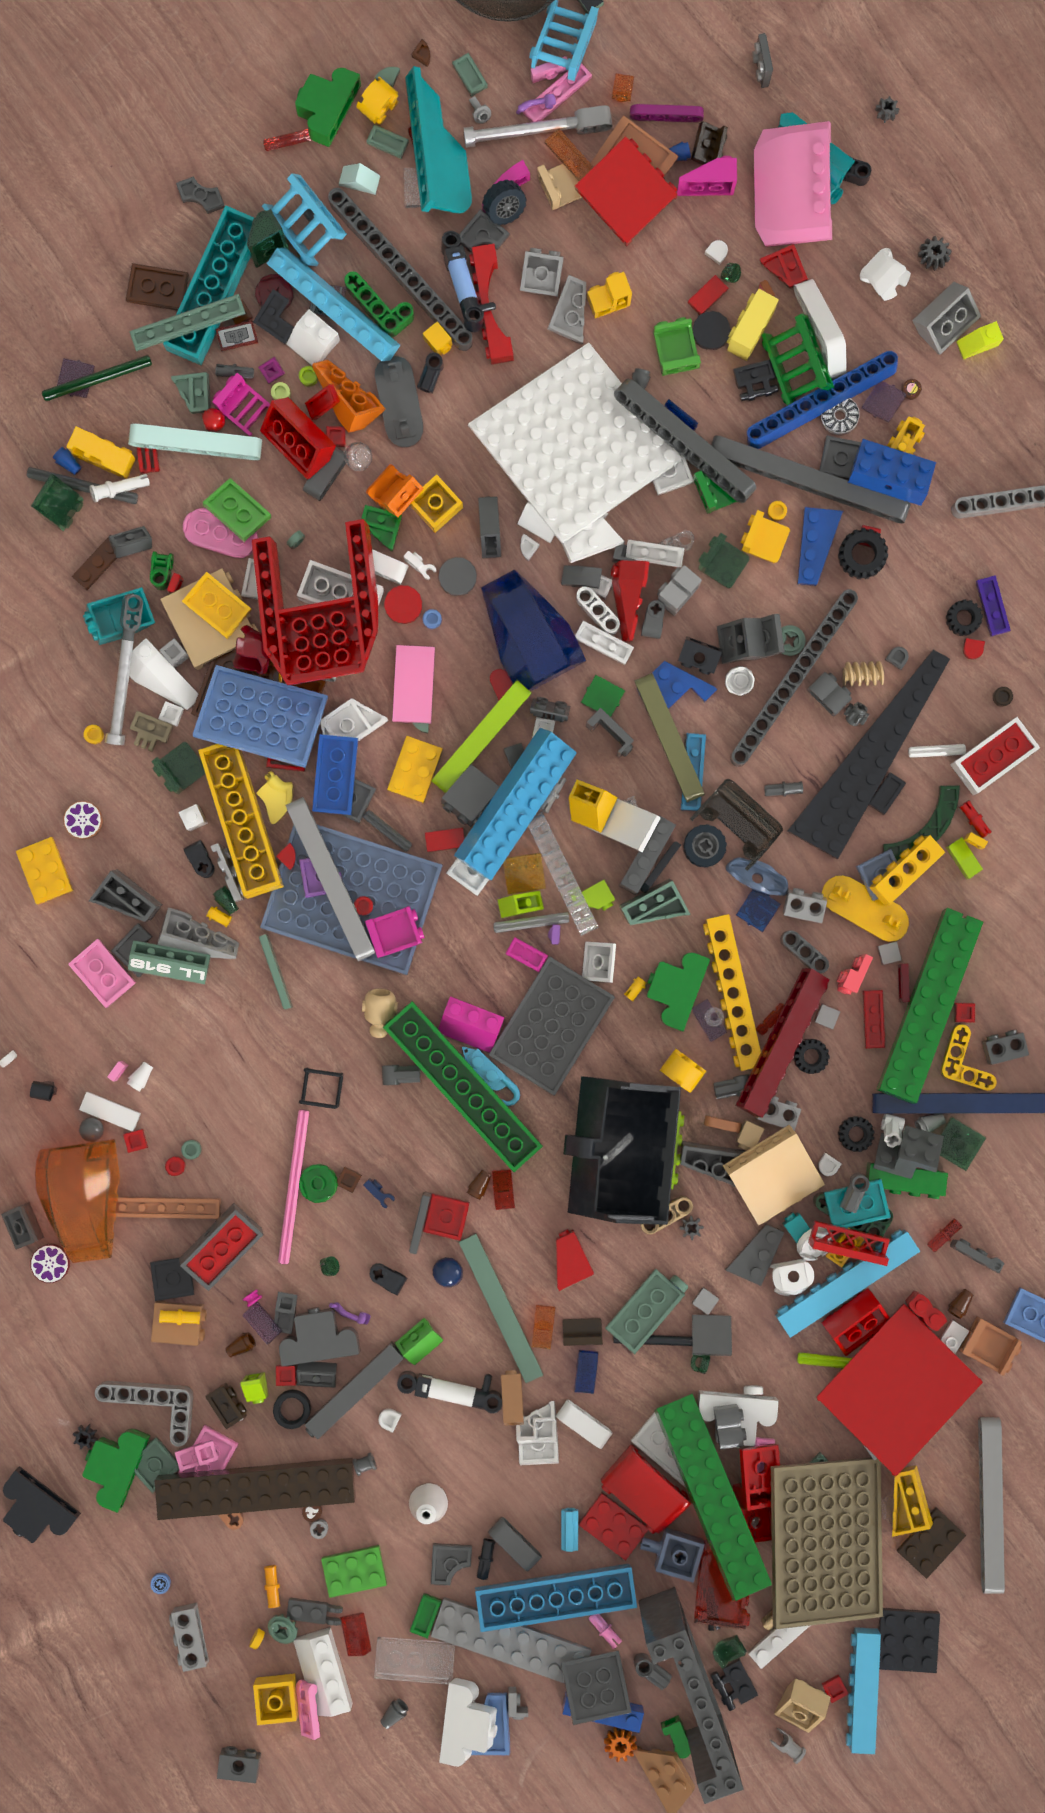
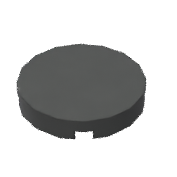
M455 557L448 559L439 570L440 585L445 592L452 596L468 594L476 584L477 573L475 567L464 558Z

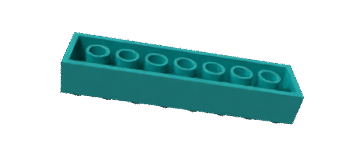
M225 205L176 315L234 295L263 231L261 220ZM221 323L165 341L163 345L168 352L202 366Z

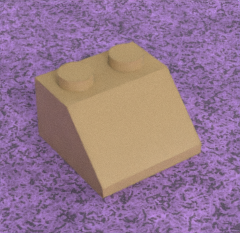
M795 1679L787 1686L774 1715L809 1733L825 1719L831 1697L824 1694L823 1691L807 1685L806 1682Z

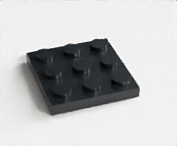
M883 1608V1617L879 1618V1632L881 1634L879 1669L937 1673L940 1613L938 1611Z

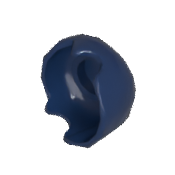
M444 1257L439 1259L433 1266L432 1275L440 1286L452 1288L458 1285L463 1278V1268L453 1258Z

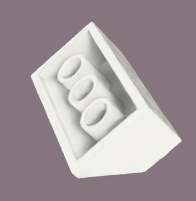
M331 1627L296 1637L293 1642L304 1680L317 1686V1693L315 1694L317 1716L332 1717L351 1711L353 1702Z

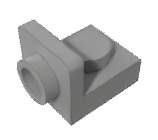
M508 1687L509 1717L515 1720H522L524 1717H528V1707L520 1706V1694H517L516 1687Z

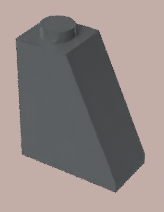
M498 497L478 498L482 558L501 557Z

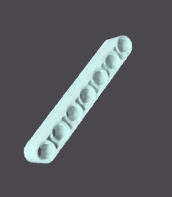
M130 424L128 444L134 447L247 460H260L262 439L257 437Z

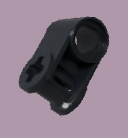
M852 158L855 162L845 174L843 181L864 186L870 179L871 166L867 162ZM858 172H864L866 176H860Z
M201 840L183 848L185 855L198 875L203 878H209L214 874V865ZM202 865L209 866L206 868V873L201 871L203 869Z
M381 1263L374 1264L369 1273L373 1282L397 1296L408 1279L398 1271L392 1270ZM382 1269L383 1276L375 1277L374 1270Z

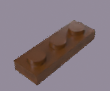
M109 538L72 575L86 590L117 559Z

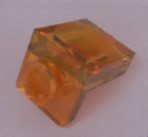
M615 74L612 99H616L618 102L631 101L634 76Z

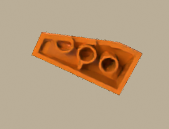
M324 360L312 364V368L322 388L328 384L334 385L340 402L333 407V410L348 433L364 429L384 412L385 407L370 391L366 393L360 388L361 384L357 381L352 382L345 377L346 373L332 362Z

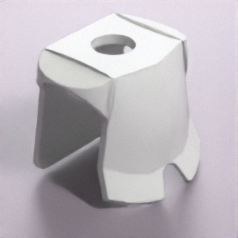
M884 248L861 270L860 280L871 283L878 295L886 301L897 296L895 290L897 285L903 287L907 285L911 273L906 270L904 265L893 259L889 248Z
M804 1259L770 1265V1268H774L772 1273L773 1282L776 1287L774 1292L780 1295L801 1294L814 1281L813 1268ZM797 1271L799 1279L796 1282L789 1281V1272Z

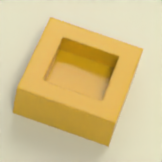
M972 832L967 833L964 841L980 850L984 849L988 841Z

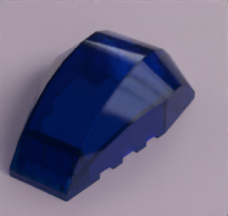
M515 569L481 587L500 664L512 685L518 680L529 691H532L586 662L582 649L568 622Z

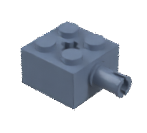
M666 1527L660 1542L643 1537L640 1549L656 1553L657 1557L654 1564L656 1572L694 1583L705 1544L703 1538ZM679 1552L683 1553V1555L676 1557V1554H679Z

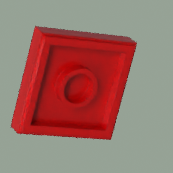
M432 1193L423 1232L461 1241L470 1202Z

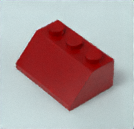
M867 1288L858 1293L851 1301L843 1304L835 1313L827 1316L821 1323L843 1354L847 1356L869 1340L890 1317L881 1303Z

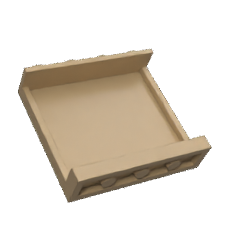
M220 569L210 574L242 600L238 589L234 590L231 585L234 581L229 572L225 573L223 569ZM198 581L160 600L194 668L199 670L204 667V664L236 649L237 638L245 637L244 633L240 630L241 627L249 625L256 631L258 629L255 623H250L248 617L251 615L249 613L231 636L226 639L182 602Z
M790 1125L723 1165L758 1225L767 1222L773 1216L785 1211L791 1205L801 1201L804 1197L825 1185L798 1135Z

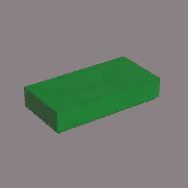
M423 1593L409 1632L428 1639L442 1600Z

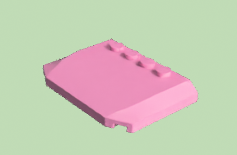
M830 121L764 129L754 149L755 228L766 247L832 240Z

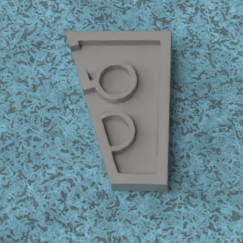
M568 275L547 330L579 344H583L586 282Z

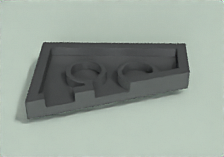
M765 1224L725 1270L761 1286L784 1232Z

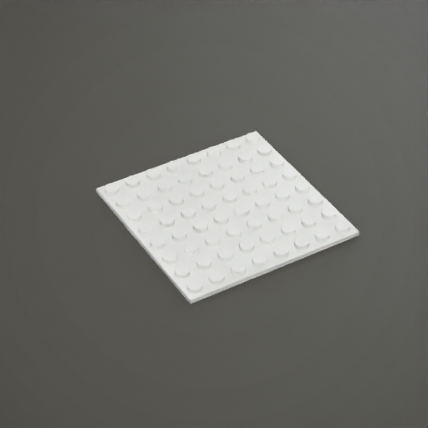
M587 343L468 423L470 429L562 544L682 461V457L673 447L615 399L614 391L622 383L590 343Z

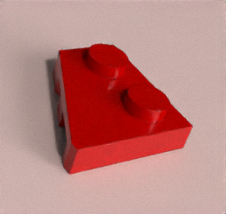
M794 244L760 258L761 264L790 289L794 285L808 280Z

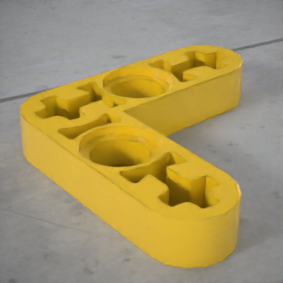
M956 1025L952 1029L940 1069L941 1074L947 1079L989 1091L994 1089L997 1084L994 1075L962 1065L971 1031L966 1025ZM962 1028H964L963 1032H965L966 1035L962 1036L960 1039V1042H964L963 1045L959 1043H953L954 1040L958 1041L959 1034H957V1030H961ZM954 1046H958L961 1050L958 1057H953L950 1053L951 1048ZM948 1058L958 1060L957 1064L953 1063L952 1069L955 1072L950 1073V1075L945 1071V1068L951 1065V1062L947 1061ZM968 1070L972 1071L974 1075L973 1079L969 1082L965 1081L963 1077L964 1072ZM978 1073H980L979 1078L987 1079L989 1076V1080L992 1081L991 1085L985 1087V1083L977 1081Z

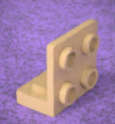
M571 160L550 170H546L545 165L537 167V178L552 211L582 198L575 190V185L581 179Z

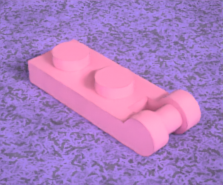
M299 1680L296 1683V1695L301 1735L315 1740L320 1737L315 1699L317 1686L307 1681Z

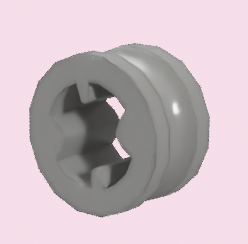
M323 1519L313 1522L310 1527V1533L316 1539L324 1538L328 1531V1524ZM317 1524H320V1527H324L321 1533H317L318 1530L316 1532L314 1530Z

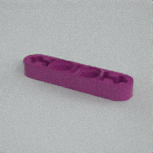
M635 104L630 106V119L636 121L701 122L704 119V108L684 105Z

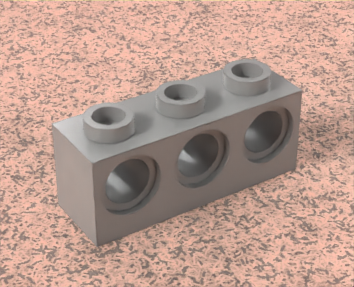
M193 1603L175 1607L171 1615H169V1621L175 1631L173 1640L174 1645L178 1646L179 1654H177L179 1666H182L183 1672L206 1667L209 1657L198 1604ZM180 1615H186L189 1621H182ZM184 1634H190L193 1640L187 1641L184 1638ZM188 1654H194L197 1657V1659H189Z

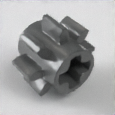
M890 96L885 100L881 98L879 105L875 107V111L879 112L877 119L881 118L884 120V123L889 119L894 121L895 114H898L900 110L896 108L898 101L892 100Z
M856 702L854 705L850 703L844 712L846 721L853 726H858L859 723L864 725L869 716L866 713L868 711L867 707L860 702Z
M692 1215L689 1216L688 1220L682 1218L684 1225L679 1227L680 1230H685L682 1236L690 1235L691 1240H693L695 1235L700 1237L699 1229L704 1228L702 1225H698L700 1218L693 1220ZM695 1223V1231L690 1230L688 1232L689 1228L687 1227V1225H693Z

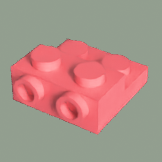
M867 954L855 957L851 966L854 969H845L839 973L836 980L839 982L837 991L846 995L857 993L873 957Z

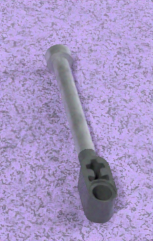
M131 593L125 595L122 600L120 625L123 628L111 729L110 733H106L105 743L124 745L125 735H122L132 650L135 631L141 624L143 608L142 598ZM132 597H135L137 600V605L134 608H130L128 605V601ZM127 610L136 612V615L127 613ZM131 617V620H134V624H131L129 627V624H126V620H130Z

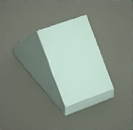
M361 163L343 166L339 186L376 195L380 175Z

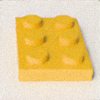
M208 572L202 576L182 600L186 606L226 639L231 636L252 610Z
M406 736L387 790L424 803L443 748Z
M53 837L16 851L36 905L74 891Z

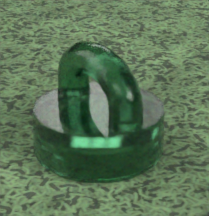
M728 263L721 272V279L726 282L735 283L741 276L740 265L736 263Z
M330 1256L320 1260V1268L325 1276H334L339 1272L340 1265L335 1257Z
M693 1355L690 1363L691 1368L698 1373L706 1374L710 1363V1355ZM699 1357L700 1361L697 1367L695 1365L696 1359Z

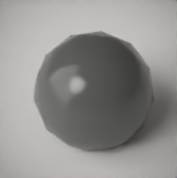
M92 1117L83 1120L79 1128L81 1137L88 1142L99 1140L104 1131L101 1121Z

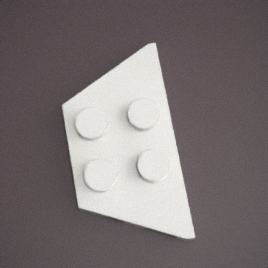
M351 698L322 718L320 724L322 735L359 738L358 741H360L389 720Z

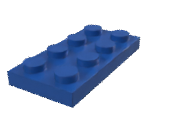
M319 734L313 812L352 814L359 738Z

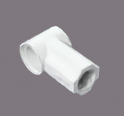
M884 1114L881 1130H884V1141L887 1143V1146L894 1148L901 1144L905 1118Z

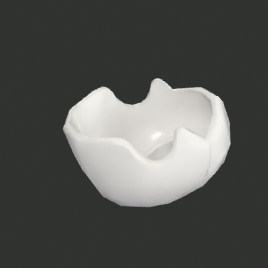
M737 666L726 674L725 685L730 693L741 696L751 691L754 687L755 678L752 671L748 668Z

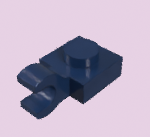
M369 1178L363 1184L380 1201L382 1207H388L384 1201L385 1198H390L392 1201L395 1200L394 1195L383 1193L381 1190L383 1186L376 1179L372 1180Z

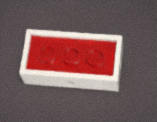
M1016 717L950 765L971 794L975 795L1040 749V747L1019 718Z

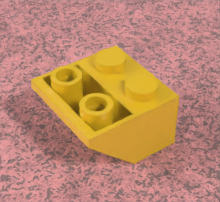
M576 780L569 795L571 820L602 832L617 797L606 790Z

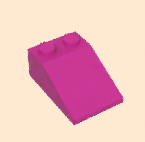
M722 156L679 177L677 196L734 195L737 183V158Z

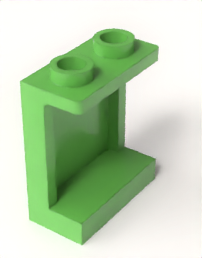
M682 317L670 323L662 321L654 326L653 335L662 376L700 368L701 360L697 354L691 318L686 319Z

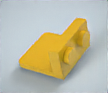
M757 510L755 515L751 514L747 524L751 526L749 532H744L740 543L744 544L741 551L769 562L777 563L790 529L787 526L763 518L764 512Z

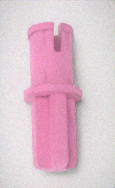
M600 1614L589 1616L588 1619L599 1631V1636H603L612 1649L617 1647L612 1639L618 1644L622 1642V1639L612 1630V1625L607 1624Z

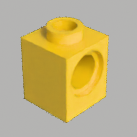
M438 322L422 333L423 340L435 353L444 355L452 348V338Z

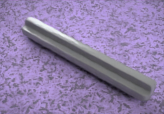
M565 912L495 922L493 924L494 932L500 933L568 923L569 914Z

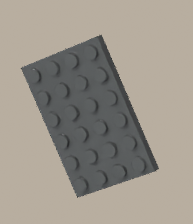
M549 956L489 1053V1056L555 1096L615 996Z

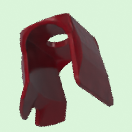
M244 625L240 630L244 633L245 637H238L236 640V657L233 667L265 674L271 660L264 652L262 633L254 630L249 625Z

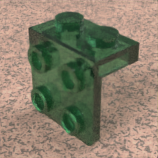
M720 533L718 537L714 536L708 546L711 548L708 553L703 552L698 562H700L698 570L730 589L749 562L750 557L726 542L727 536Z
M187 742L181 743L163 758L156 757L151 761L154 765L152 767L158 777L162 775L166 780L164 782L166 788L170 792L174 791L177 794H180L205 775L202 761Z

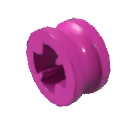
M257 1289L242 1299L247 1302V1307L262 1298L261 1295H258Z

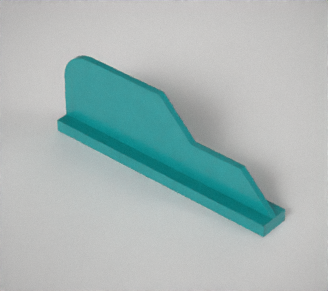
M413 66L405 79L421 211L429 212L431 208L453 213H464L472 204L466 150L443 127L440 96L421 77L420 67Z

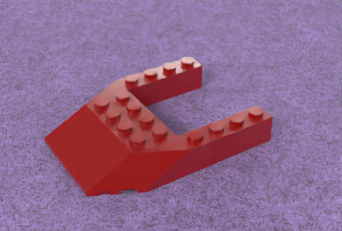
M364 519L345 522L354 596L284 609L277 543L270 536L252 539L263 648L287 685L363 673L378 633V594L370 528Z

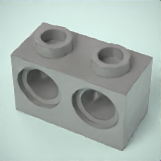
M799 888L788 889L783 908L784 916L817 923L823 922L827 899L823 897L824 894L818 892L808 894ZM798 898L801 900L800 905L792 906L791 901ZM817 902L820 904V907L817 910H811L810 905Z
M774 1096L770 1102L774 1105V1112L765 1114L763 1118L755 1117L758 1120L782 1128L790 1125L795 1131L801 1109L797 1108V1103L786 1100V1103L778 1101L779 1097ZM790 1109L793 1112V1116L790 1120H785L783 1113Z

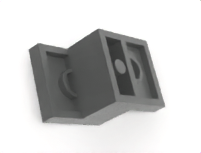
M772 614L763 618H742L717 626L719 647L723 649L721 654L722 664H729L739 660H759L785 652L780 614Z
M905 1125L901 1144L892 1148L887 1146V1143L884 1141V1133H881L873 1168L912 1179L916 1167L936 1172L944 1136Z

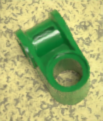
M155 551L152 553L150 581L157 590H165L169 586L174 563V555L172 553H169V555L158 554ZM157 577H164L163 582L155 583Z

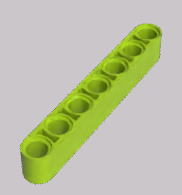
M517 680L434 776L431 782L446 793L532 692Z

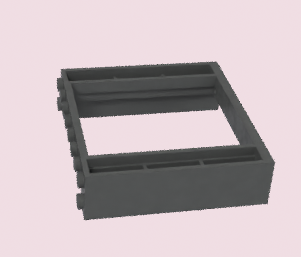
M673 1587L638 1600L646 1645L652 1662L656 1664L666 1659L674 1658L698 1724L697 1727L686 1730L697 1785L704 1804L744 1790L729 1733L676 1588Z

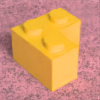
M624 272L610 274L606 278L604 286L596 285L587 291V300L595 319L629 307L631 304L632 291Z

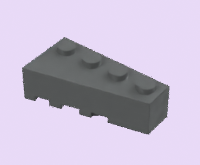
M682 1141L680 1164L735 1187L723 1165L747 1150Z

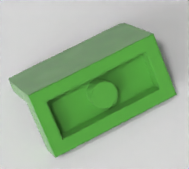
M423 1318L396 1341L395 1344L403 1357L413 1365H416L443 1342V1339L434 1331L429 1321Z

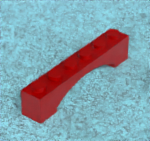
M495 244L472 247V254L469 255L470 265L475 267V273H472L474 285L478 284L479 291H476L478 302L481 304L489 303L490 279L494 269H498ZM491 311L484 312L483 321L485 328L482 329L483 340H487L488 347H485L486 358H490L491 365L514 361L511 337H506L495 322Z

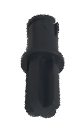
M483 1539L481 1555L478 1556L480 1561L477 1578L481 1580L488 1579L490 1565L493 1562L492 1555L495 1541L492 1539Z

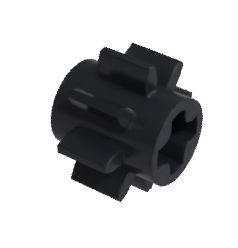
M91 1424L86 1428L80 1425L78 1427L80 1432L75 1431L73 1433V1436L76 1437L73 1444L80 1445V1449L86 1445L90 1449L92 1447L91 1442L98 1440V1438L94 1437L97 1430H92L90 1428ZM82 1435H88L89 1438L83 1439Z

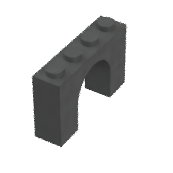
M660 815V820L643 852H638L619 885L634 895L639 892L676 824Z

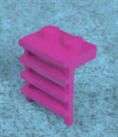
M238 373L235 376L229 377L226 381V386L222 391L216 392L212 401L216 409H219L227 419L232 421L234 425L238 426L250 437L253 434L248 429L270 406V403L247 385L244 378ZM250 393L253 394L252 400L236 418H233L231 416L232 413ZM260 400L263 404L243 426L240 421Z

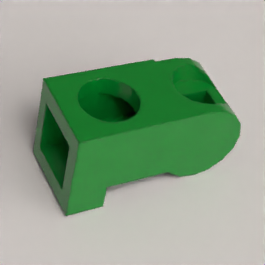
M679 1715L661 1722L664 1736L670 1734L672 1738L674 1752L677 1753L679 1758H687L691 1753L687 1734Z

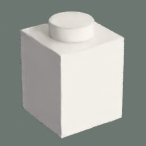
M197 804L179 812L186 829L190 832L208 824L200 806Z

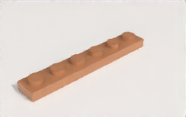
M103 1197V1217L218 1219L220 1217L221 1198Z

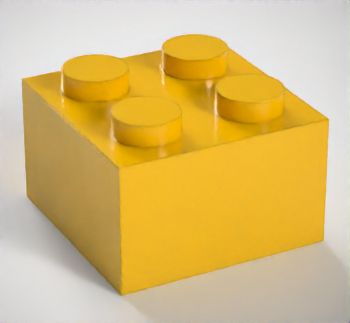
M437 474L423 486L424 489L409 505L434 533L463 509V502Z
M295 1673L257 1677L253 1684L257 1725L297 1721L299 1712Z

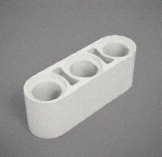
M372 549L375 574L394 583L401 584L409 566Z
M581 587L576 595L578 605L602 631L610 635L616 634L620 625L619 619L591 588ZM582 593H588L590 595V599L588 601H582L580 599V595ZM595 607H600L603 613L595 615L592 610ZM608 621H613L616 627L610 630L605 624Z
M568 1399L556 1414V1417L599 1449L603 1448L613 1434L608 1427Z

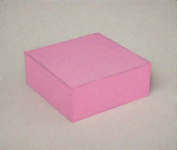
M118 1061L107 1077L113 1082L117 1081L128 1067V1064L124 1061Z

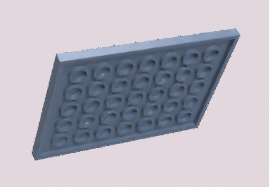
M293 825L287 845L291 843L295 849V865L289 870L281 862L279 872L284 887L271 892L260 928L357 959L327 894L305 898L299 859L309 858ZM317 825L338 871L341 872L342 880L353 904L361 896H366L373 902V910L369 915H359L370 940L371 937L365 921L404 909L408 906L411 907V910H416L418 920L415 921L417 928H423L442 870V864ZM417 945L381 958H377L375 953L361 961L408 975Z

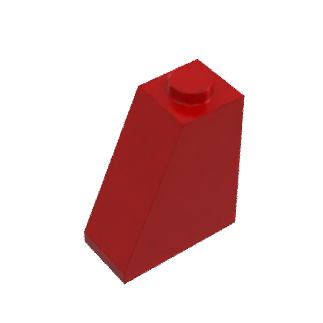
M569 1229L558 1233L559 1237L556 1238L557 1288L559 1291L594 1275V1271L575 1231H569Z

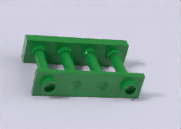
M799 314L795 317L796 324L794 327L775 337L768 333L761 334L763 338L762 345L768 352L783 393L781 394L782 400L787 406L795 402L796 397L816 387L827 391L834 388L810 318L804 314ZM797 333L801 334L802 344L779 355L776 344ZM806 351L809 356L808 362L786 373L782 362ZM810 369L814 370L815 380L792 391L789 383L790 379Z

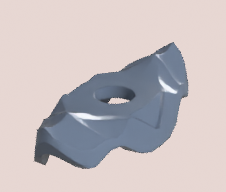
M739 857L726 865V871L751 889L776 896H785L787 894L788 881L786 877L780 875L773 867L766 863ZM759 874L762 877V882L755 883L752 880V875Z

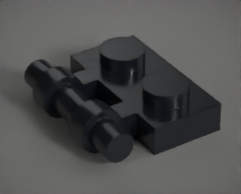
M770 359L733 369L737 388H746V392L740 394L741 401H753L757 397L764 395L768 397L772 396V393L778 392L777 384L772 386L769 384V381L776 378ZM762 383L763 388L753 390L752 385Z
M740 1658L722 1667L725 1675L720 1677L717 1671L710 1675L713 1679V1686L715 1689H718L721 1695L723 1705H726L729 1711L736 1708L733 1703L734 1699L738 1698L742 1705L758 1696ZM728 1682L733 1688V1691L729 1693L725 1687V1684Z

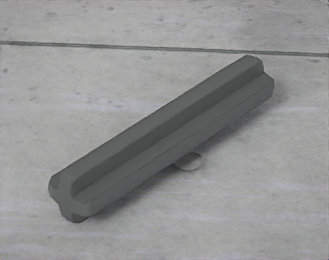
M368 810L364 814L363 818L405 852L412 847L411 842L372 811Z

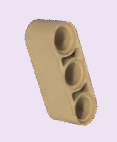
M679 1196L670 1201L669 1211H671L672 1215L668 1219L667 1225L655 1224L652 1229H646L644 1224H640L641 1228L647 1234L656 1233L688 1215L693 1209V1204L688 1197ZM686 1200L688 1202L686 1210L678 1208L680 1201Z

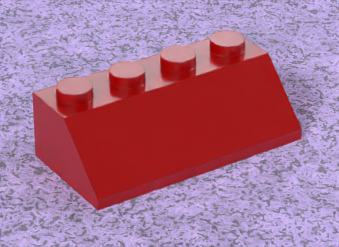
M289 397L271 400L260 432L306 479H310L330 461L336 445Z

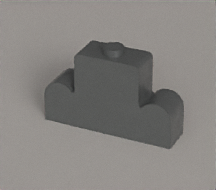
M319 1307L308 1309V1312L297 1314L294 1318L297 1337L287 1336L279 1346L282 1367L358 1355L360 1353L357 1331L353 1327L347 1326L338 1332L335 1310L333 1308L320 1310Z

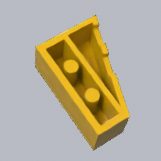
M77 426L66 446L74 457L123 479L128 478L136 461L131 450L125 447L119 448L113 442L107 439L103 440Z
M917 1465L904 1468L895 1477L892 1537L928 1530L933 1525Z

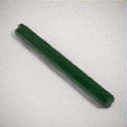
M149 355L43 390L42 396L45 401H50L152 365Z

